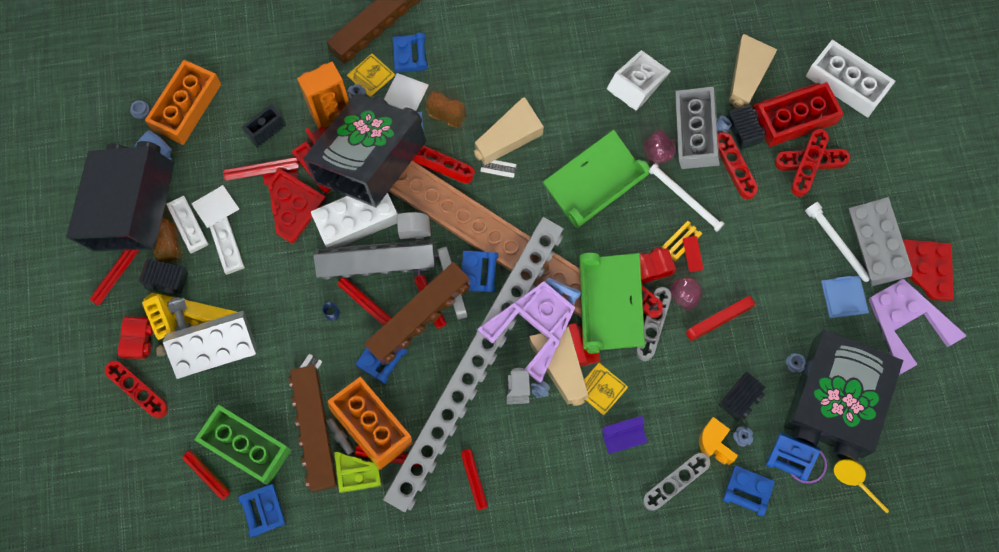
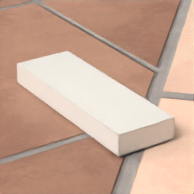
M185 196L166 204L190 253L209 245Z
M225 217L210 226L224 272L227 275L245 267L229 219Z

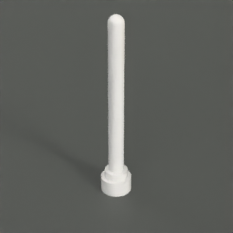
M816 202L807 208L805 212L813 219L816 218L862 280L868 282L870 280L869 274L823 216L822 206Z

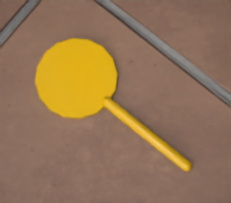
M851 459L839 460L835 464L834 473L838 480L847 485H859L886 513L889 512L880 500L862 483L865 480L866 472L861 464Z

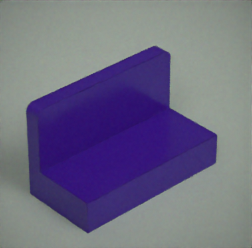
M642 416L602 428L601 433L609 454L647 443L643 429L645 423Z

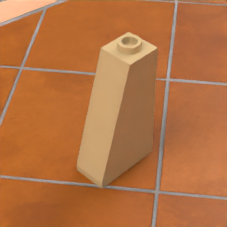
M743 34L738 46L729 103L735 108L749 105L777 49Z
M525 97L517 102L475 142L474 154L478 161L482 160L483 164L486 165L543 135L544 126Z
M568 326L562 334L546 371L567 405L573 404V406L585 403L584 400H587L588 393ZM542 333L530 336L529 338L530 345L536 354L549 340Z

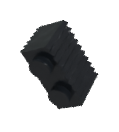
M271 104L242 126L246 137L256 148H259V145L268 141V138L277 134V131L280 132V129L286 127L282 115Z
M750 104L728 112L726 117L732 123L730 128L740 150L756 146L762 142L765 130L758 123L757 112L751 108Z
M146 259L139 282L144 286L143 288L150 291L161 289L163 293L168 295H174V293L181 294L188 272L182 266Z
M745 372L718 405L737 421L741 417L745 419L752 411L750 408L752 403L758 404L765 394L762 391L766 387L748 372Z

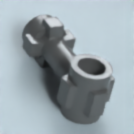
M176 297L168 301L169 312L175 313L178 324L177 327H174L175 331L191 327L190 323L186 324L183 310L187 309L185 299Z

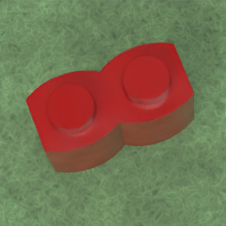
M662 247L652 250L650 254L639 253L642 284L666 278L675 273L676 267L668 248L662 249Z
M123 318L118 346L119 357L122 359L147 360V356L151 354L152 350L149 339L154 334L148 318Z

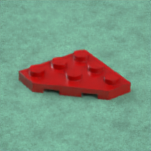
M279 168L268 182L275 230L278 236L294 244L313 219L311 211L320 208L327 199L321 193Z
M903 240L912 267V276L909 278L926 292L925 294L930 300L952 301L954 299L952 244Z

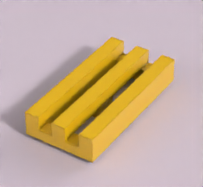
M689 221L662 246V249L668 248L686 229L689 230L669 250L675 262L685 253V248L683 247L676 255L673 254L683 243V238L689 237L692 233L697 236V239L702 235L700 231L696 230L695 226L692 227Z

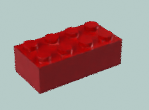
M828 82L758 105L756 109L757 121L764 127V138L768 147L810 134L817 129L836 125L844 114Z

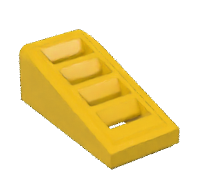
M159 294L142 302L158 340L164 338L166 334L175 332L174 327H177L178 324ZM156 303L157 306L153 308L151 304Z

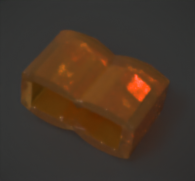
M432 91L425 102L429 116L434 119L444 120L450 126L460 127L466 117L464 104L455 99H448L442 93Z

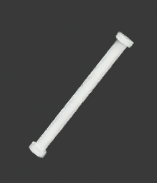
M655 163L650 168L649 173L656 175L718 232L725 223L719 222L658 168L659 165Z

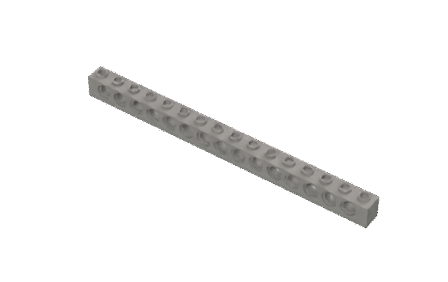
M542 217L481 326L500 314L503 305H512L535 288L533 283L536 278L540 279L545 270L542 266L545 261L549 263L554 254L551 250L554 245L558 246L563 238L561 232L564 228ZM540 239H546L548 241V246H542L540 244ZM530 255H536L539 258V263H533ZM521 272H527L530 275V279L524 280L521 277ZM511 289H518L520 297H514ZM513 318L494 341L491 349H485L482 346V340L486 338L477 331L383 498L385 502L403 512H406L407 509L411 511L417 500L414 498L416 492L423 490L427 482L424 479L426 474L433 472L437 464L434 461L438 453L442 455L447 446L445 440L448 435L452 437L457 429L455 422L458 417L462 419L468 408L465 407L468 399L473 400L478 391L475 389L478 381L483 382L487 375V372L484 370L488 364H493L497 357V354L494 352L498 346L500 348L503 346L507 339L504 335L507 329L511 330L516 319ZM473 357H479L482 360L480 367L473 365ZM464 374H469L472 377L470 385L463 383L462 376ZM453 392L462 394L461 402L453 401ZM447 409L452 412L453 416L450 421L442 418L443 410ZM438 427L442 430V437L440 439H435L432 436L433 428ZM425 445L432 448V455L428 458L424 457L421 453V449ZM413 464H419L422 467V473L419 476H414L411 473ZM404 482H408L412 486L411 492L407 495L402 494L400 491V486Z

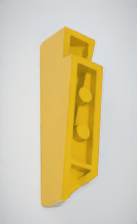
M158 293L149 294L147 297L144 298V301L157 295ZM159 294L166 306L168 301L175 298ZM185 300L187 309L183 310L186 324L190 323L191 327L237 313L236 311ZM156 303L151 304L153 308L157 306ZM171 313L173 318L177 322L175 313Z

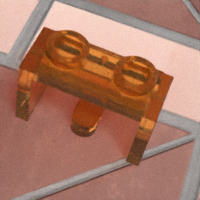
M162 217L154 254L160 262L167 263L183 258L175 223H170Z

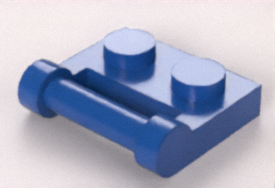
M424 33L393 37L395 72L422 71L428 68L427 61H425L424 42L426 41V35ZM417 43L418 61L413 63L412 44Z
M463 251L462 271L470 278V291L496 292L494 281L496 259H498L499 253ZM483 258H488L486 286L481 285Z
M367 348L355 365L379 382L386 384L388 381L387 377L400 358L405 356L408 351L401 349L397 352L396 358L391 363H387L381 373L377 372L382 363Z
M780 432L768 456L766 466L771 468L774 466L796 475L800 480L806 482L818 458L820 448ZM779 455L803 465L804 468L801 469L778 460L777 457Z
M735 465L724 493L723 501L727 503L731 501L753 510L757 515L763 517L775 481ZM736 489L761 499L760 503L757 504L735 495L733 491Z
M274 484L238 497L239 504L243 506L249 526L248 534L250 538L286 525ZM252 499L256 501L262 521V526L257 527L250 503Z

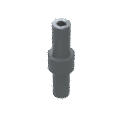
M330 418L326 423L333 432L334 439L337 444H341L348 456L352 455L355 450L347 440V434L339 428L334 418Z

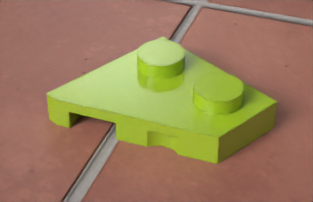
M334 452L340 493L382 486L380 470L374 463L347 456L340 452Z

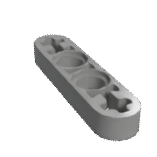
M447 247L437 249L443 271L451 264ZM460 294L455 298L456 301L453 304L458 320L467 317Z
M665 287L656 289L653 294L658 299L660 297L657 295L665 294L662 302L663 307H665L663 308L662 318L656 320L646 316L644 323L645 345L646 342L650 343L648 351L651 354L648 353L644 356L643 351L640 350L644 349V347H637L636 355L642 361L652 359L656 351L671 300V292ZM650 304V311L658 310L657 305L652 306ZM648 328H653L657 334L654 338H649L645 332Z
M697 453L645 494L643 497L644 507L649 511L659 509L709 468V457L704 453ZM696 458H698L699 460L703 459L705 461L703 463L704 468L702 466H699L693 471V469L687 465L690 464V466L692 467L697 463ZM681 470L689 472L690 479L688 481H682L679 478ZM669 482L674 486L672 494L664 492V483ZM656 489H658L660 494L664 498H666L663 501L662 497H660L656 501L657 506L653 504L649 505L647 503L649 501L648 496L653 498L658 494V492L655 491Z

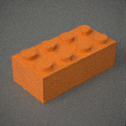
M183 60L145 119L150 129L184 145L221 86L217 75Z
M333 61L328 64H322L319 68L306 72L297 78L309 112L318 129L322 126L325 129L328 128L349 103L343 80Z
M361 376L327 401L330 411L379 470L412 445L411 435Z

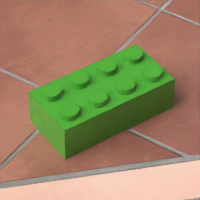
M219 404L194 439L267 486L270 485L292 451L281 442Z

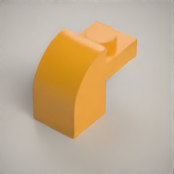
M714 417L702 430L699 437V447L701 452L708 457L714 453L716 455L715 458L719 462L730 465L738 455L721 443L730 429Z

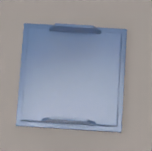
M860 276L839 277L821 281L830 318L869 313Z

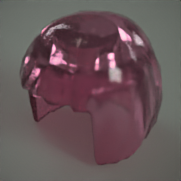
M658 130L652 134L644 145L646 157L657 164L668 162L676 152L675 142L669 139L663 130Z
M690 277L676 280L670 288L675 302L686 307L685 312L695 308L702 298L700 283Z

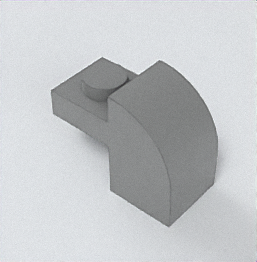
M417 212L397 214L400 239L416 238V241L424 240V237L431 236L428 215Z

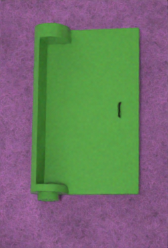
M612 130L542 183L570 222L576 228H579L648 176L650 168L644 160H635L617 133Z
M596 253L581 254L579 259L583 349L587 350L588 353H599L600 350L645 347L640 254L600 257Z

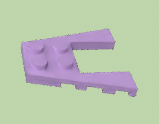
M904 279L869 298L877 323L879 322L883 339L884 341L886 340L889 347V354L904 360L899 375L913 368L917 363L895 333V330L919 316L925 315L947 347L966 337V334Z
M543 282L486 324L479 327L477 331L493 344L517 314L521 315L549 339L524 369V371L529 370V375L540 383L575 307L547 283Z

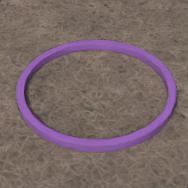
M820 450V454L822 455V457H823V459H824V471H823L822 475H821L818 479H816V480H814V481H806V482H805V481L800 480L799 478H797L795 475H793V474H791V475H792L796 480H798V481H800V482H802V483H807V484H808V483H814V482L819 481V480L824 476V474H825V472H826V469H827V461H826V458H825L823 452Z

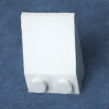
M641 50L615 73L607 90L637 111L671 71Z

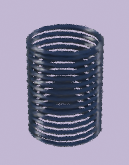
M327 302L323 305L322 311L328 320L334 321L338 319L340 311L333 302ZM329 308H336L334 314L326 315Z

